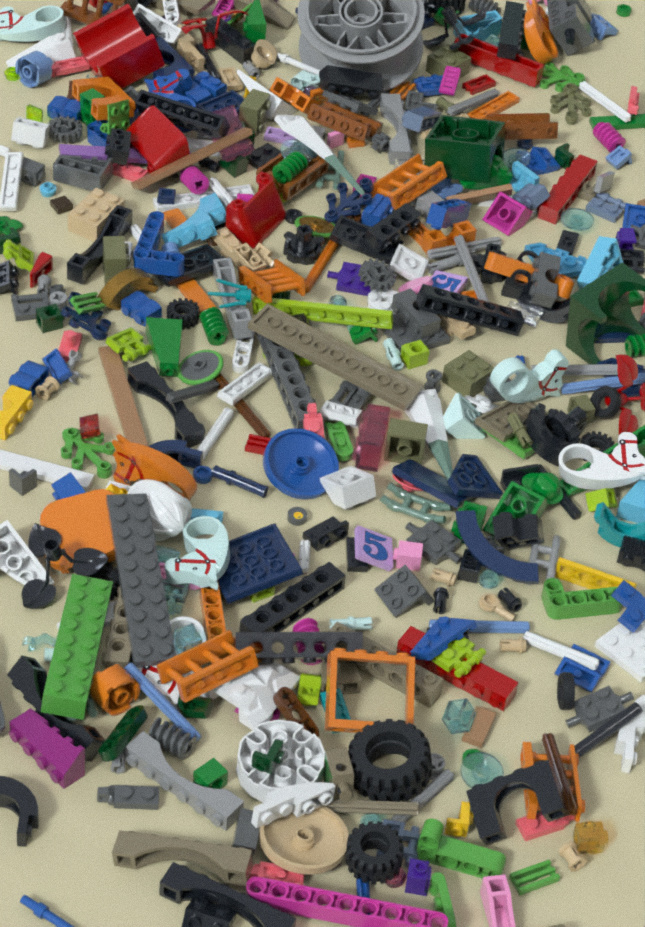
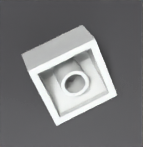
M348 466L320 478V482L333 504L343 509H351L354 505L368 502L369 499L376 497L374 475L353 466Z

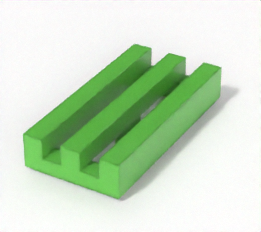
M97 292L73 296L70 299L71 304L79 315L102 310L106 306L104 303H100L102 301L100 297H96L98 295Z
M548 859L510 873L509 879L518 894L523 895L558 882L560 876L558 873H555L556 869L554 866L551 867V861ZM546 875H550L549 877H546V878H544V879L538 880V878L544 877V876H546ZM527 882H533V883L524 885V886H522V887L520 886V885H522V884H524V883H527Z

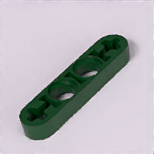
M138 705L129 709L100 746L98 752L104 762L116 759L146 721L148 715L144 706Z

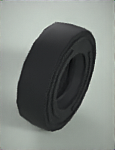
M609 386L598 388L590 398L596 409L594 416L600 419L614 417L621 407L620 394L616 389ZM609 396V406L606 409H601L600 403L602 399Z
M570 672L560 673L558 677L557 700L560 710H571L574 706L575 682L573 674Z

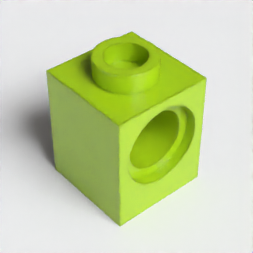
M421 340L401 346L400 358L408 370L427 365L430 351Z

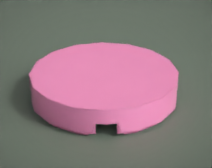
M425 276L411 280L399 287V292L411 288L418 294L422 284L433 285L432 277Z

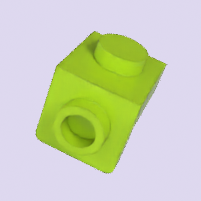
M301 673L297 698L302 705H318L321 685L320 675Z

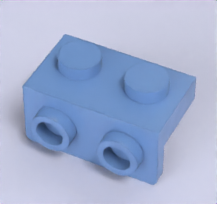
M444 178L430 188L442 199L457 195V193L463 191L462 184L451 183V179Z

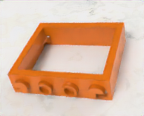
M334 648V651H330L327 655L325 731L357 733L358 731L362 732V728L369 724L371 726L374 724L373 721L335 719L337 660L406 665L405 724L411 723L414 725L415 657L409 656L408 653L388 655L386 651H377L375 654L367 653V650L361 649L355 650V652H346L344 648Z

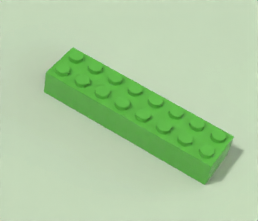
M72 574L45 684L41 712L84 720L113 581Z

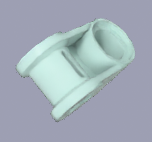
M302 70L291 79V85L310 95V90L320 88L319 75Z

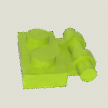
M9 239L6 240L3 244L4 257L7 260L15 259V263L19 268L30 272L34 266V252L21 244L17 245Z
M132 327L107 337L105 342L117 354L124 352L125 354L122 356V359L125 362L133 361L138 356H144L152 349L150 344L145 345L142 343L144 337Z
M463 637L460 640H453L448 643V648L433 658L432 662L447 672H450L453 668L456 669L454 674L460 678L462 675L468 674L473 665L479 664L483 660L486 651L484 648L473 651L475 644Z

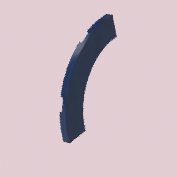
M475 510L455 511L459 534L467 550L482 566L500 577L503 576L515 582L539 584L538 563L514 560L500 553L483 536L477 523Z

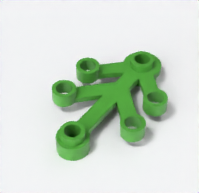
M549 62L545 64L546 71H543V76L550 78L542 79L540 87L548 89L549 84L556 83L555 90L563 92L566 84L573 83L579 87V83L586 81L582 73L572 72L569 66L562 65L559 70L555 67L554 63Z
M73 427L67 428L62 432V438L65 441V446L61 448L62 458H71L73 445L78 447L76 457L71 461L73 469L81 470L83 468L85 454L97 466L98 477L102 479L111 477L112 465L107 461H102L94 453L101 452L112 455L115 452L112 442L97 445L104 442L103 432L96 431L93 434L81 433L79 429ZM83 440L93 441L96 444L85 443Z

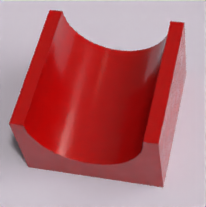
M129 4L73 33L81 55L88 62L90 70L96 78L110 77L121 89L165 66L155 36L153 34L145 35Z

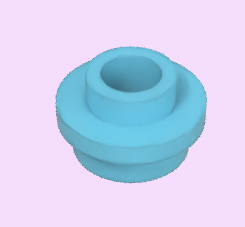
M45 182L40 185L39 190L42 196L52 197L55 195L57 188L55 184Z

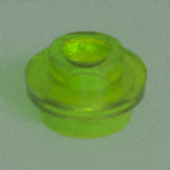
M9 67L4 71L7 80L16 81L19 79L20 75L16 74L15 67Z

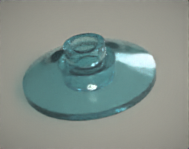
M296 139L283 142L280 148L284 158L294 151L302 153L308 162L313 157L312 149Z
M510 148L504 151L503 162L511 170L513 162L518 160L526 166L531 160L530 153L525 149Z
M579 208L566 209L561 213L560 217L564 226L577 231L587 230L594 223L593 216Z
M472 753L461 764L460 772L462 779L470 788L476 784L488 783L497 776H504L501 763L488 753Z

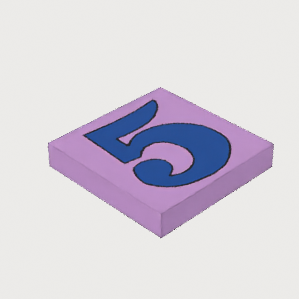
M438 270L431 276L433 287L458 294L468 283V277Z
M358 525L354 529L355 559L391 571L393 568L392 538Z

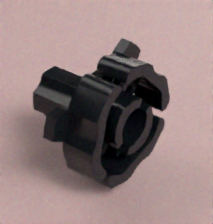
M306 224L299 225L296 234L289 231L284 234L286 240L283 254L287 255L286 259L294 264H314L321 254V245L325 244L324 238L312 236L313 230L311 226Z
M487 244L485 254L471 256L480 277L481 271L482 283L493 284L495 282H503L507 276L489 271L484 266L489 251L504 256L507 253L501 251V246L498 244Z
M579 406L567 414L562 410L558 411L551 408L548 411V415L545 416V423L550 432L556 437L569 442L570 445L579 444L580 432L578 427L587 420L586 412Z

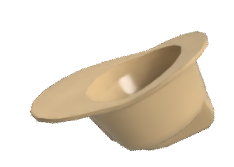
M260 39L255 44L251 60L255 67L266 69L275 63L277 51L270 42Z

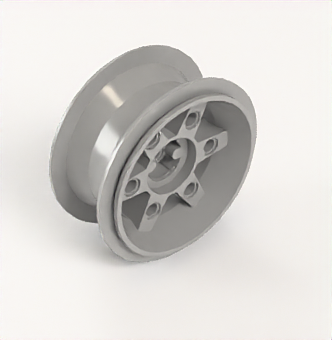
M300 0L297 17L301 30L299 54L302 63L322 70L326 65L380 73L382 75L383 92L397 87L415 72L421 62L424 44L421 30L425 14L423 1Z

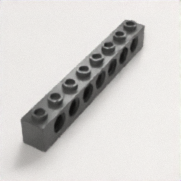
M256 333L293 427L304 429L303 419L304 414H308L307 406L309 403L316 402L310 395L309 385L305 383L304 373L300 371L299 361L295 359L294 352Z

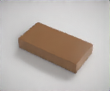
M476 706L462 736V741L482 748L496 713Z

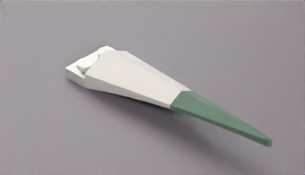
M277 115L274 120L283 131L312 149L335 168L361 195L365 194L364 190L304 117L300 115Z
M436 389L423 390L404 412L412 422L428 424L426 443L448 481L453 469L441 401L438 398Z

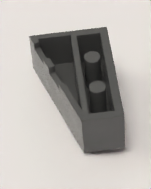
M59 155L53 163V181L93 191L95 188L103 190L113 175V158L97 160V157L81 159V156Z

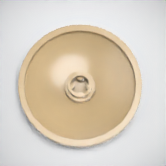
M322 806L310 814H305L298 818L291 812L289 815L282 816L268 825H263L260 827L258 837L264 854L277 866L290 872L311 875L327 872L341 863L346 855L349 833L343 820L331 809Z

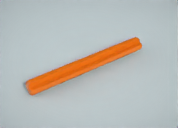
M329 240L305 279L307 284L306 293L310 292L339 244Z

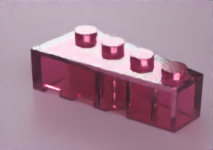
M368 404L367 410H363L361 419L363 423H360L358 432L360 436H357L355 445L357 449H354L352 460H356L355 468L374 472L378 471L389 421L390 407Z

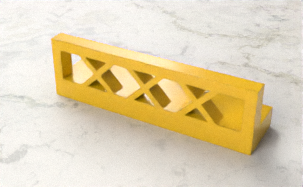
M561 557L558 559L555 572L556 578L587 589L618 587L625 580ZM625 580L628 584H630L632 587L636 589V583Z

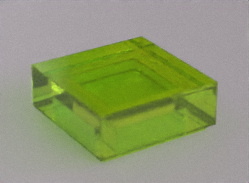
M29 104L26 106V119L43 123V110Z

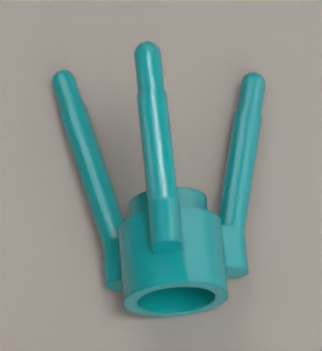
M216 279L219 283L238 288L239 290H236L235 293L208 292V295L235 297V300H238V302L222 304L219 308L246 305V303L251 301V289L247 288V285H239L226 280Z

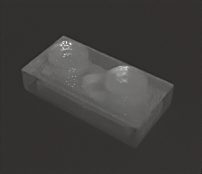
M510 301L507 305L509 308L522 312L524 324L536 328L542 319L543 312L514 301Z

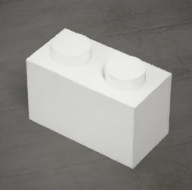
M17 117L13 122L11 140L16 141L17 144H28L37 149L43 148L48 141L50 124Z

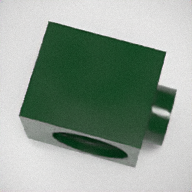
M56 303L36 309V323L42 333L63 328L65 317L61 314L62 310L59 309Z

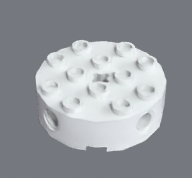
M285 720L263 722L255 726L253 731L245 735L240 741L236 773L240 785L251 797L264 803L266 794L273 790L301 783L322 782L325 751L321 740L315 734L305 730L301 724ZM275 739L284 742L283 751L285 752V757L281 764H277L272 775L258 771L251 766L254 751L267 755Z

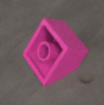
M500 191L482 220L510 236L524 227L533 212Z

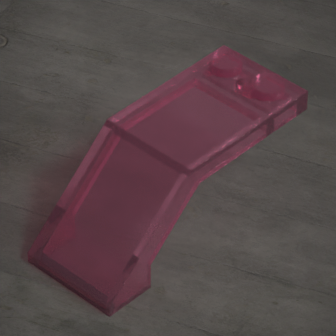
M234 105L212 112L226 117L231 126L227 135L243 128ZM211 137L213 142L219 140L217 138ZM247 137L217 153L223 161L229 162L235 160L236 156L251 154V151L255 150Z

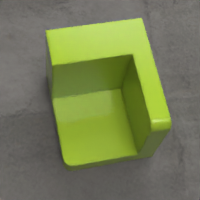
M604 488L585 493L589 512L595 511L597 504L602 502L609 509L618 507L614 488Z

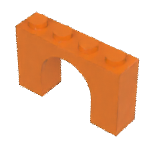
M110 77L73 80L72 96L77 101H80V93L92 88L105 96V98L92 99L91 115L97 121L108 120V104L129 99L130 107L129 117H134V111L136 110L135 101Z

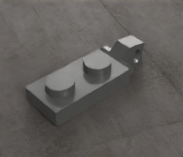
M131 785L98 787L97 802L108 803L118 809L157 810L159 807V787Z

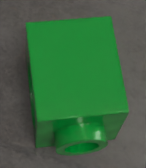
M212 758L193 772V783L200 786L221 789L227 785L228 771L215 758Z

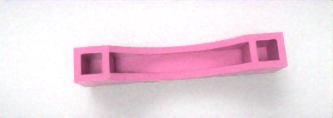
M506 875L483 877L480 895L489 927H516L511 892Z

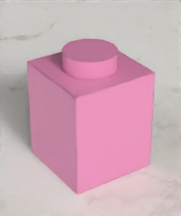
M399 540V547L394 548L393 560H397L396 568L400 569L406 564L410 570L419 571L423 543Z

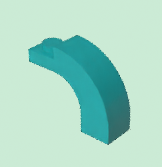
M604 502L597 504L594 519L599 524L597 533L604 540L617 547H621L624 535L645 540V521L637 524L625 523L617 519Z

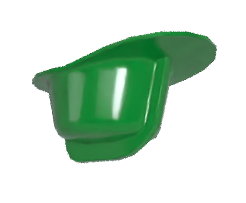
M543 472L529 473L522 478V486L545 497L547 504H557L562 500L563 491L560 480L554 474Z

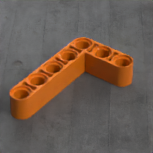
M489 251L484 266L489 271L508 277L517 269L526 270L531 275L535 269L532 268V264ZM558 273L554 281L548 280L551 283L558 284L557 296L566 299L570 298L575 283L570 277ZM523 274L515 276L517 280L528 282V278Z
M210 586L200 588L199 596L206 641L226 632L220 589L216 591ZM233 637L234 645L236 648V637ZM260 643L252 644L256 654L263 650V646ZM226 653V654L220 656L219 658H220V659L226 658V657L230 656V654H229V653Z

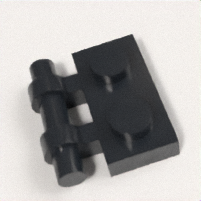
M619 248L623 263L631 265L628 267L636 273L644 274V251Z

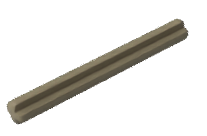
M333 800L329 805L325 806L335 813L413 816L419 814V803Z

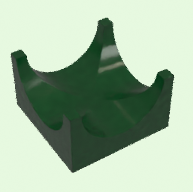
M622 262L572 294L570 297L566 347L588 364H597L601 360L595 353L594 344L601 335L610 332H625L633 335L645 334V329L636 320L629 303L630 291L639 290L645 292V279Z

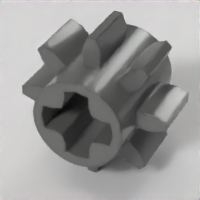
M383 132L380 134L376 133L371 139L373 144L371 148L378 153H381V151L386 152L389 149V140L391 138Z

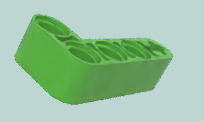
M549 578L544 582L541 595L547 615L554 620L616 614L623 607L621 603L611 596L617 587L565 592L562 583L558 579Z
M432 818L425 820L416 851L420 860L429 861L431 864L482 879L487 876L503 874L506 863L504 854L444 836V825L439 820Z

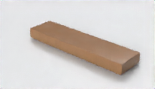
M505 184L448 196L446 200L458 198L474 204L493 200L500 191L507 196H511L513 188L511 184Z

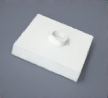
M399 244L390 262V269H395V273L411 281L423 277L429 260Z

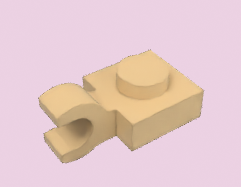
M258 243L254 251L267 265L274 268V260L271 258L274 253L263 244Z

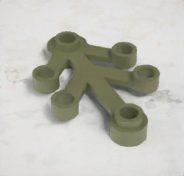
M573 83L566 84L563 92L552 95L550 99L552 104L550 112L553 114H558L561 108L568 105L565 120L570 125H574L578 121L579 114L575 111V107L582 111V116L590 117L592 109L589 108L591 106V99L578 93V87ZM566 96L568 97L567 99L560 102V99Z

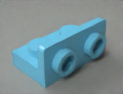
M518 160L513 162L511 170L513 177L509 184L512 185L514 191L518 192L528 183L539 184L540 177Z

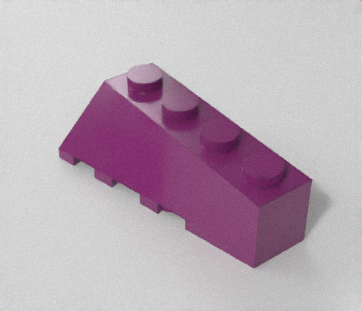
M30 708L9 721V736L12 741L18 742L25 754L31 756L36 761L38 767L50 775L54 783H58L65 789L85 776V748L81 745L74 746L73 739L69 736L62 737L57 727L50 728L48 721Z

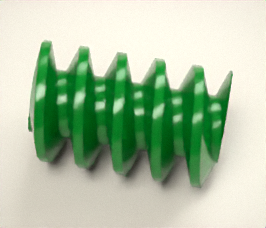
M297 151L291 152L273 167V176L281 184L290 182L296 175L307 168L308 161L302 153Z
M211 307L202 311L199 318L208 342L211 345L219 346L225 342L229 335V330L221 310L217 307Z
M645 334L629 335L626 338V355L632 357L633 352L634 357H638L639 353L641 356H645Z

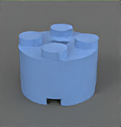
M36 50L16 61V74L20 75L21 79L19 80L23 85L32 88L51 79L53 62L51 58Z

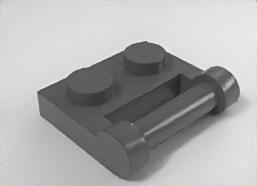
M47 291L19 296L11 294L15 321L35 320L36 309L50 305Z
M344 380L340 384V389L329 401L362 410L372 394ZM346 392H349L344 401L340 402Z

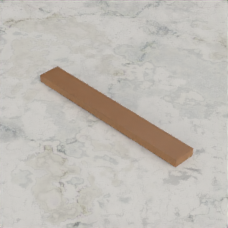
M245 127L131 182L132 187L142 190L251 136L253 132L250 128Z
M109 346L98 347V353L124 437L132 443L148 446L120 355Z

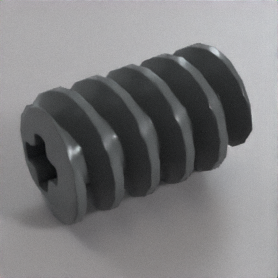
M470 0L468 5L469 9L476 14L480 13L484 8H486V12L496 10L499 15L502 11L497 2L494 3L493 0Z
M156 718L149 730V736L157 740L164 751L171 752L174 756L178 755L179 759L184 760L189 757L195 748L197 737L195 736L190 740L191 733L187 732L183 736V729L180 728L175 732V725L168 729L169 722L165 721L161 725L162 718Z

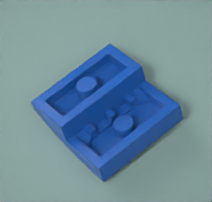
M532 147L531 152L517 151L515 155L520 163L536 175L551 173L561 167L545 147Z
M573 644L572 649L599 659L598 668L591 670L564 656L554 675L559 676L560 673L570 672L573 674L575 685L592 693L605 675L611 662Z

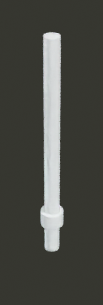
M277 52L276 59H279L280 62L293 65L314 75H319V69L297 61L287 54Z

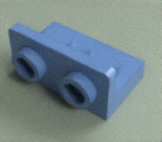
M591 13L592 21H588L598 40H602L605 35L609 36V34L616 36L618 30L601 15Z

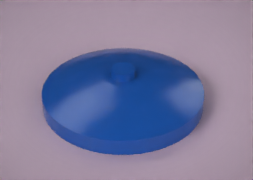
M293 428L277 433L271 438L263 454V467L270 482L282 493L297 499H314L324 495L326 490L321 484L320 478L339 470L338 459L331 445L320 435L305 429Z

